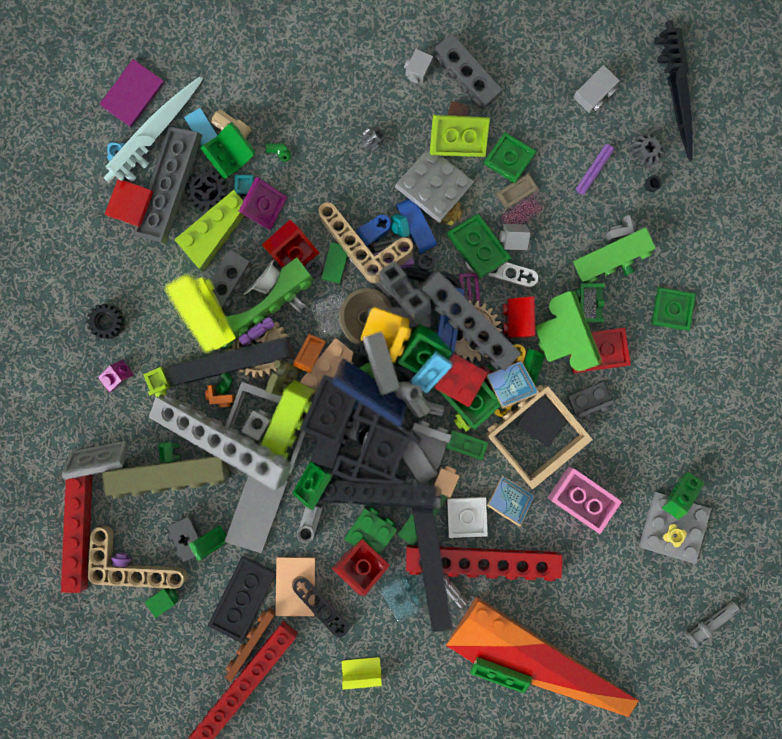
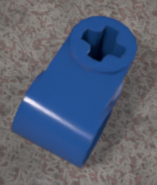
M379 215L359 227L355 233L368 248L372 242H377L390 232L391 221L386 215ZM379 222H387L386 228L379 227Z

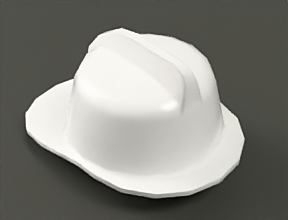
M274 259L243 295L252 289L264 294H269L273 290L280 275L279 270L273 265Z

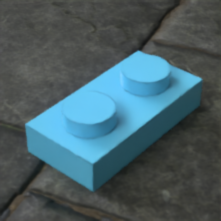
M435 352L411 379L412 384L420 386L422 391L428 393L452 367V362L438 352Z

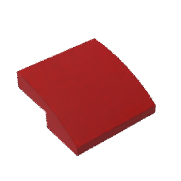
M117 179L104 215L140 227L154 191Z

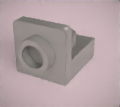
M630 215L622 219L624 228H622V225L610 228L611 231L606 234L607 241L622 239L634 233L635 222L631 220Z

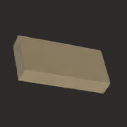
M529 173L519 178L516 184L508 185L497 192L496 195L507 210L537 191L538 187Z

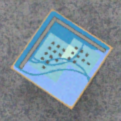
M522 361L510 365L505 371L500 369L486 375L502 408L539 394Z
M502 475L487 506L520 527L534 495Z

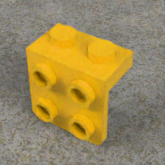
M373 307L361 335V341L363 337L383 332L391 361L395 362L397 356L401 357L404 345L402 343L404 339L408 340L411 332V329L408 328L410 319Z

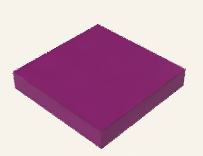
M256 177L238 212L264 228L271 230L287 196Z

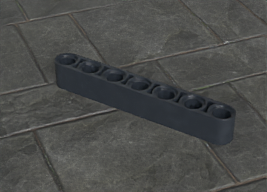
M284 337L168 367L171 386H177L180 383H191L272 363L276 360L289 359L294 357L290 337Z
M412 508L432 633L453 630L433 509Z

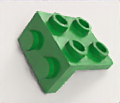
M233 122L228 123L215 138L200 148L224 180L240 170L255 155L252 145L248 143Z

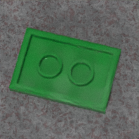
M479 213L447 232V236L479 280L511 260V256Z

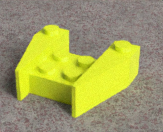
M186 275L165 287L205 352L213 348L216 350L236 339L213 292L215 288L210 279H206V277L197 279L196 277L193 278L192 275Z

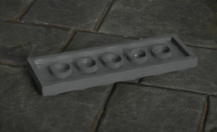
M174 127L168 128L148 188L154 192L140 227L135 226L133 235L166 244L202 138L200 133Z

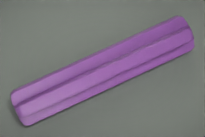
M609 144L603 147L577 186L576 191L584 195L613 153L614 147Z

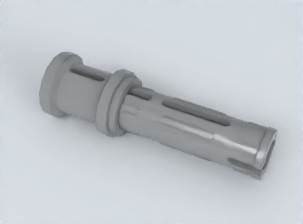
M731 601L704 623L699 622L698 626L691 632H686L685 636L695 648L699 647L698 644L712 637L713 631L739 613V607Z

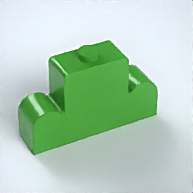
M568 291L554 297L549 303V309L557 317L535 327L539 337V347L542 351L544 350L547 360L549 362L556 361L571 355L570 365L578 371L603 364L576 291Z

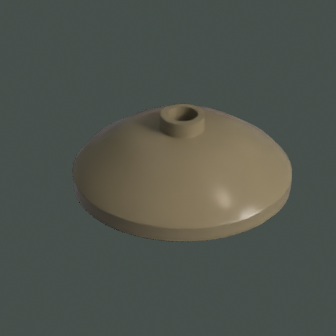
M363 288L350 293L344 299L339 311V322L343 333L353 343L359 344L361 341V335L368 319L369 308H392L390 301L381 292L370 288ZM361 315L365 317L363 322L360 320Z

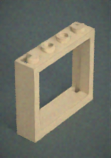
M547 385L536 387L539 394L518 402V407L515 410L507 411L502 416L503 420L498 424L495 422L489 426L486 433L532 490L593 440ZM545 394L579 436L533 474L528 476L495 435Z

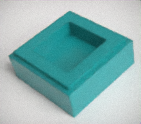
M235 175L234 191L238 195H247L254 182V175Z

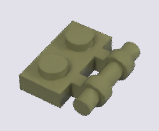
M276 360L274 367L278 369L277 374H271L266 392L283 396L285 389L294 380L298 381L296 380L297 376L302 373V370L294 367L293 363L289 364L288 361Z

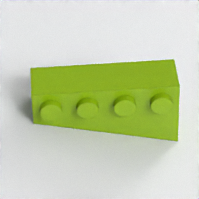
M295 380L285 389L261 446H265L273 454L281 455L287 459L289 453L286 451L295 442L296 436L294 434L303 424L304 419L302 417L309 410L312 403L310 400L315 392L314 389Z

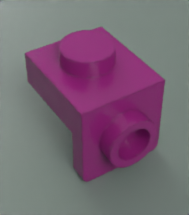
M121 360L109 365L98 378L110 393L124 380L131 378L134 374L126 363Z

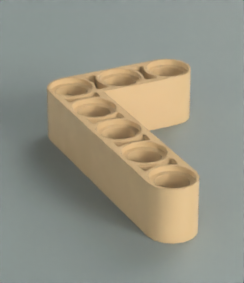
M324 203L319 207L322 223L369 282L377 283L381 281L379 271L391 264L385 263V259H394L400 267L412 258L413 243L408 238L398 239L374 257L332 203ZM328 212L332 213L329 217L324 216ZM339 226L344 227L341 231L335 230ZM350 240L355 241L353 245L346 244ZM402 247L409 248L406 252L400 251ZM359 255H366V258L363 260L357 259ZM372 269L378 270L374 275L369 274V271Z
M103 525L92 531L88 578L91 583L96 585L179 588L186 582L188 574L185 569L180 567L113 566L111 560L114 535L112 528ZM100 531L105 533V540L99 536ZM99 550L103 551L104 559L99 557ZM97 570L103 572V578L97 575ZM116 571H120L123 574L122 579L117 577ZM136 571L142 574V580L136 578ZM155 572L162 576L161 581L155 578ZM174 573L181 576L180 582L174 579Z

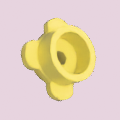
M671 524L663 538L666 542L670 541L673 543V546L680 547L687 533L685 530L677 528V525Z

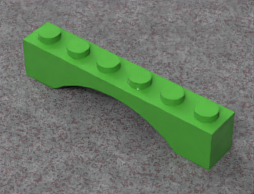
M295 258L281 269L273 290L260 304L241 314L226 316L236 339L223 345L220 349L223 350L231 347L239 336L244 333L247 334L249 329L259 322L262 323L263 319L270 314L276 313L284 303L292 301L297 293L311 286L314 279L298 258Z

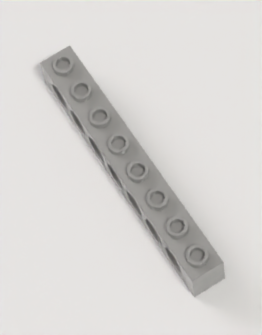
M165 394L155 397L149 415L150 419L274 490L285 485L293 465L285 457L273 454L269 448L254 443L253 439L239 435L235 429L223 426L222 422L207 417L206 413L194 410L190 404L178 401L174 395Z

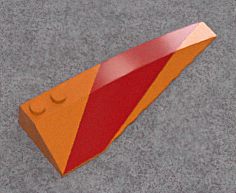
M477 596L446 644L447 647L472 663L475 662L477 657L532 677V685L627 717L630 716L639 701Z

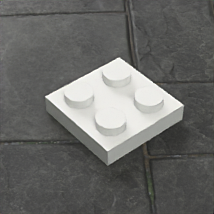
M486 497L447 498L449 538L488 536Z

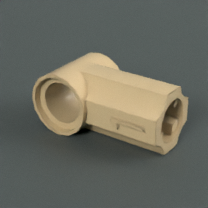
M222 110L216 111L212 117L211 124L221 131L230 122H233L239 128L245 139L252 131L244 122L235 120Z

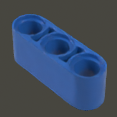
M409 198L396 204L397 211L399 210L402 216L407 217L410 236L414 244L417 245L419 254L437 246V242L419 206Z

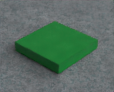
M504 132L484 161V165L516 184L537 151Z
M657 287L651 325L690 331L696 293Z
M310 461L292 494L308 509L313 510L332 475L317 463Z

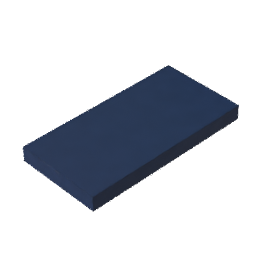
M342 358L338 364L332 384L397 426H400L405 414V401L399 399L395 391L381 395L375 378Z

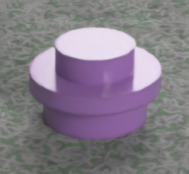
M117 552L116 555L111 556L112 565L127 567L128 563L131 562V557H127V553Z

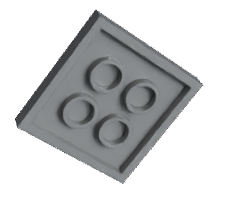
M429 147L396 183L395 188L440 223L473 185L474 181L443 156L430 155Z
M654 492L639 547L696 564L711 508L693 503L689 512L678 520L662 509L668 495ZM671 524L677 525V528L683 529L687 533L680 547L673 546V543L670 541L666 542L663 538Z

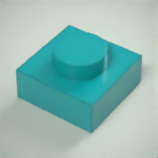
M399 214L390 216L392 221L391 229L394 234L401 237L409 236L410 231L407 217Z

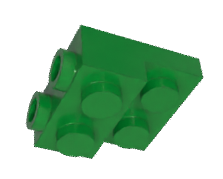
M371 506L369 509L364 507L344 540L354 546L363 539L380 555L397 531L396 523L388 517L385 519L380 517V512Z

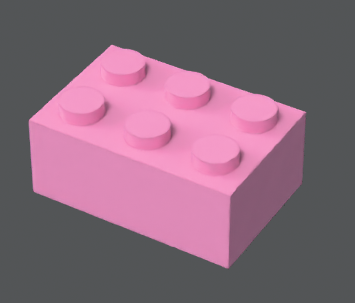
M569 466L547 497L599 534H601L622 503L612 494Z

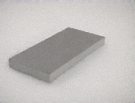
M248 475L224 542L262 553L287 481L284 486L274 490Z

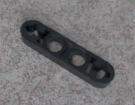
M304 576L296 577L292 582V589L334 636L343 637L346 635L348 624L307 578ZM298 582L304 583L305 588L309 591L306 595L301 588L297 590ZM314 594L318 595V603L311 605L308 601L309 597ZM328 608L332 612L331 616L326 619L322 618V611ZM334 619L339 625L343 623L342 631L336 630L335 625L332 623Z

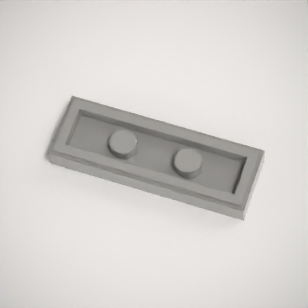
M383 332L363 337L380 394L383 395L400 389Z

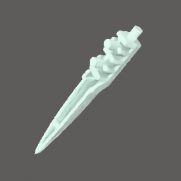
M198 77L167 101L129 139L106 165L109 172L104 176V179L108 183L115 177L122 181L124 176L130 182H133L136 176L129 170L136 166V162L143 168L148 166L149 162L142 157L144 153L148 152L145 146L152 145L202 82L203 77Z

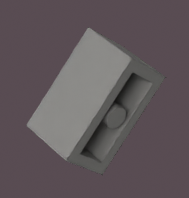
M603 65L575 93L573 98L588 113L593 109L597 111L604 103L602 100L606 96L610 98L617 91L616 85L619 83V80Z

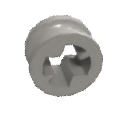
M297 297L289 302L300 314L303 308H307Z

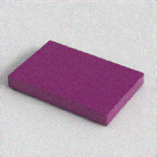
M132 59L99 105L132 128L165 82Z

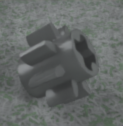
M368 127L362 132L364 135L362 137V144L367 150L374 152L384 146L382 142L385 140V135L381 129L377 127L370 129Z

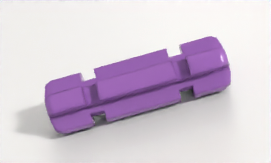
M266 317L262 320V323L259 322L249 329L247 334L244 333L239 336L240 342L247 346L251 343L252 339L255 340L267 332L266 329L274 327L275 324L270 317Z

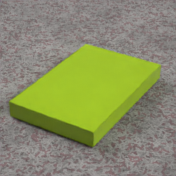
M433 115L430 155L486 157L490 118Z

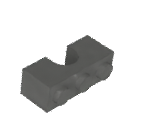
M395 261L379 271L381 283L415 324L431 314L430 302L419 289L414 290L406 274Z

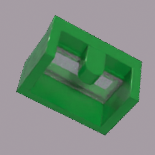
M581 283L579 288H576V294L587 323H604L602 308L604 307L603 288L605 283Z

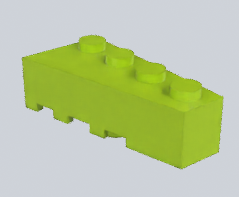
M234 190L174 239L203 272L245 216L238 212L243 200Z

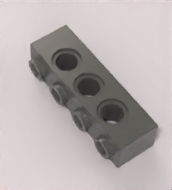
M452 33L434 48L436 63L440 66L443 65L447 69L448 76L452 80L456 79L459 82L461 91L465 94L468 93L472 97L471 100L477 108L481 107L485 110L501 95L502 88ZM456 57L458 61L451 62L449 58ZM468 71L471 75L464 76L462 72ZM481 85L483 90L478 91L474 86Z
M229 250L211 279L215 288L213 292L223 311L230 308L233 302L231 298L234 293H239L243 286L241 284L244 277L247 278L253 269L250 261L232 250ZM231 270H237V276L234 279L229 278ZM222 286H227V293L225 295L219 294V289Z

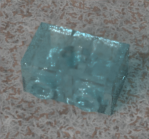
M398 574L380 585L379 590L396 619L401 623L419 612L418 605L420 601L415 593L411 595L408 588H410L407 579L405 577L401 578ZM400 594L401 596H404V601L398 599L397 595Z

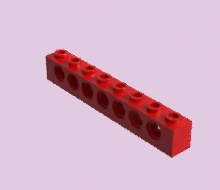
M418 545L406 546V572H409L411 575H421L422 572ZM439 546L441 558L447 557L450 559L449 564L443 566V572L448 573V576L451 577L467 574V577L471 578L486 575L487 578L496 579L498 576H506V579L512 580L517 579V577H525L526 580L544 578L546 581H556V578L562 579L563 555L560 552ZM462 558L469 560L468 565L465 567L459 565V561ZM482 559L488 560V564L484 568L478 566L479 561ZM506 560V567L498 568L499 561ZM520 561L526 562L524 569H517V564ZM539 562H545L544 569L537 570V564Z
M282 621L187 739H214L295 640L298 632L285 621Z

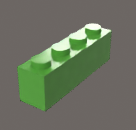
M645 227L573 261V264L581 282L592 283L597 281V276L603 273L607 276L616 272L615 268L620 265L625 268L633 264V259L641 257V259L653 255L651 251L656 248Z

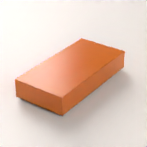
M308 334L293 366L311 374L326 341Z

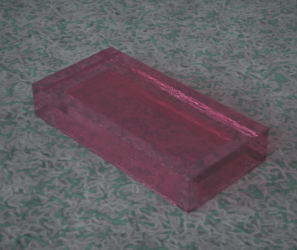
M533 195L501 215L500 218L505 224L523 225L539 214L542 208Z

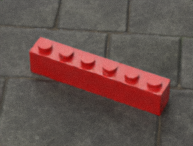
M93 474L66 479L61 574V592L81 593L88 588Z

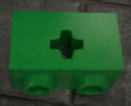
M686 472L675 484L662 509L679 520L689 512L704 482L691 473Z

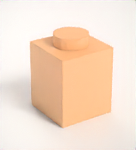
M446 466L445 469L440 467L433 486H438L441 489V494L451 498L459 475L456 474V469Z

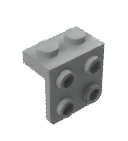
M421 420L418 423L414 422L411 430L422 438L420 445L437 470L446 445L450 442L452 435L448 434L447 429L438 426L437 429L430 428V423Z

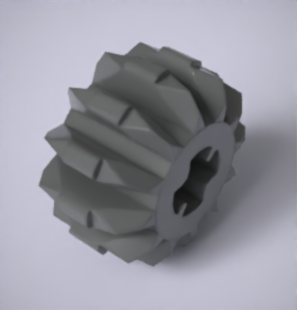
M645 133L644 136H638L637 141L632 144V147L635 149L631 151V154H637L634 161L640 159V165L646 162L647 167L651 166L652 163L657 164L659 158L664 156L662 150L665 149V146L660 145L662 139L657 140L656 134L650 137L649 133ZM645 147L650 148L651 152L649 153V150L646 151Z

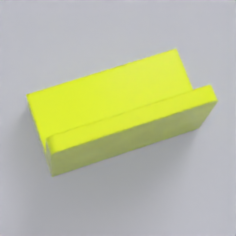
M379 657L342 661L343 689L382 686Z

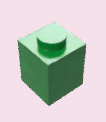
M163 588L144 603L152 615L157 618L179 601L177 599L178 593L174 588Z

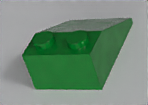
M484 382L481 384L469 407L437 390L473 430L501 406L496 395Z

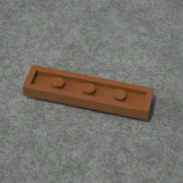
M269 608L267 612L263 610L257 620L260 622L257 628L252 627L247 635V638H249L246 645L242 643L236 654L239 656L235 661L231 660L225 670L228 673L225 679L232 682L274 617L275 610Z

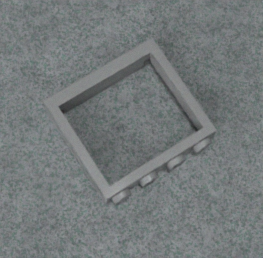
M241 382L225 427L234 428L247 392L276 403H280L282 396L268 393L263 388ZM301 430L290 459V463L293 465L289 474L293 472L307 434L305 431Z

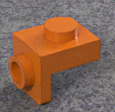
M208 385V389L205 391L206 400L209 401V404H219V407H231L230 403L235 401V395L216 396L215 385Z

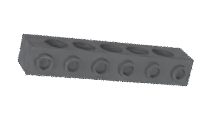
M434 271L418 288L428 301L431 300L436 305L434 309L441 316L445 314L450 319L448 323L457 330L459 328L463 332L462 337L467 342H473L477 346L475 349L483 357L486 355L490 359L489 363L496 370L500 368L505 371L521 354L439 271ZM442 289L445 297L439 301L436 295ZM456 303L459 310L456 314H452L451 306ZM470 317L472 325L466 328L464 324L465 319ZM481 331H484L486 337L480 341L478 335ZM497 344L499 351L493 354L492 347Z

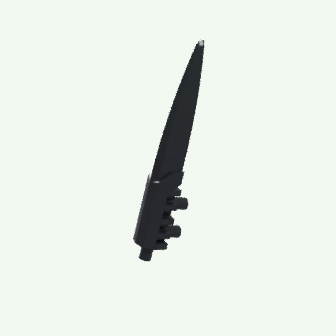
M673 20L665 23L666 29L659 34V37H655L654 44L664 46V50L661 51L662 55L658 56L657 62L667 64L668 66L664 71L665 73H670L667 77L668 86L670 85L675 116L687 158L691 161L693 159V134L687 80L689 70L682 30L677 27L674 28Z

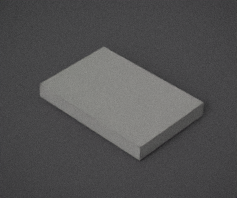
M127 441L71 451L62 471L63 479L122 468L128 450Z

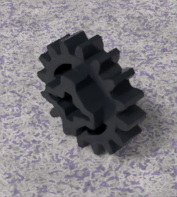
M203 169L202 174L196 171L195 178L189 177L192 182L186 183L190 189L186 190L185 193L190 195L187 199L193 202L192 205L195 208L199 206V209L204 211L206 207L209 211L222 198L227 196L224 191H227L228 187L224 185L226 181L224 178L221 179L222 176L219 173L215 174L212 169L207 173ZM210 179L215 180L218 184L211 183ZM196 196L202 197L204 202L199 201Z

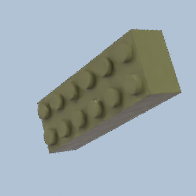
M217 456L141 465L102 472L105 496L112 495L113 499L122 498L126 495H131V493L132 496L143 495L150 492V490L152 493L164 492L169 487H171V491L188 487V485H191V488L202 487L207 482H210V485H219L231 477L229 463Z

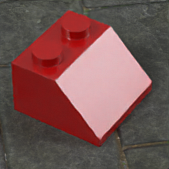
M291 220L286 222L262 244L282 268L295 258H298L305 267L309 261L313 260L320 253Z
M534 296L507 299L506 304L502 305V314L506 315V323H503V334H506V339L531 338L535 336Z
M361 539L332 567V570L356 593L365 596L390 565Z

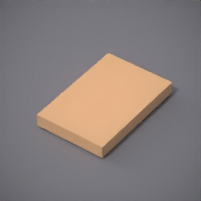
M277 557L276 616L315 615L292 589V582L298 576H304L315 587V557ZM297 583V590L301 588L306 595L309 591L305 588L304 583ZM315 594L309 597L308 601L311 605H315Z

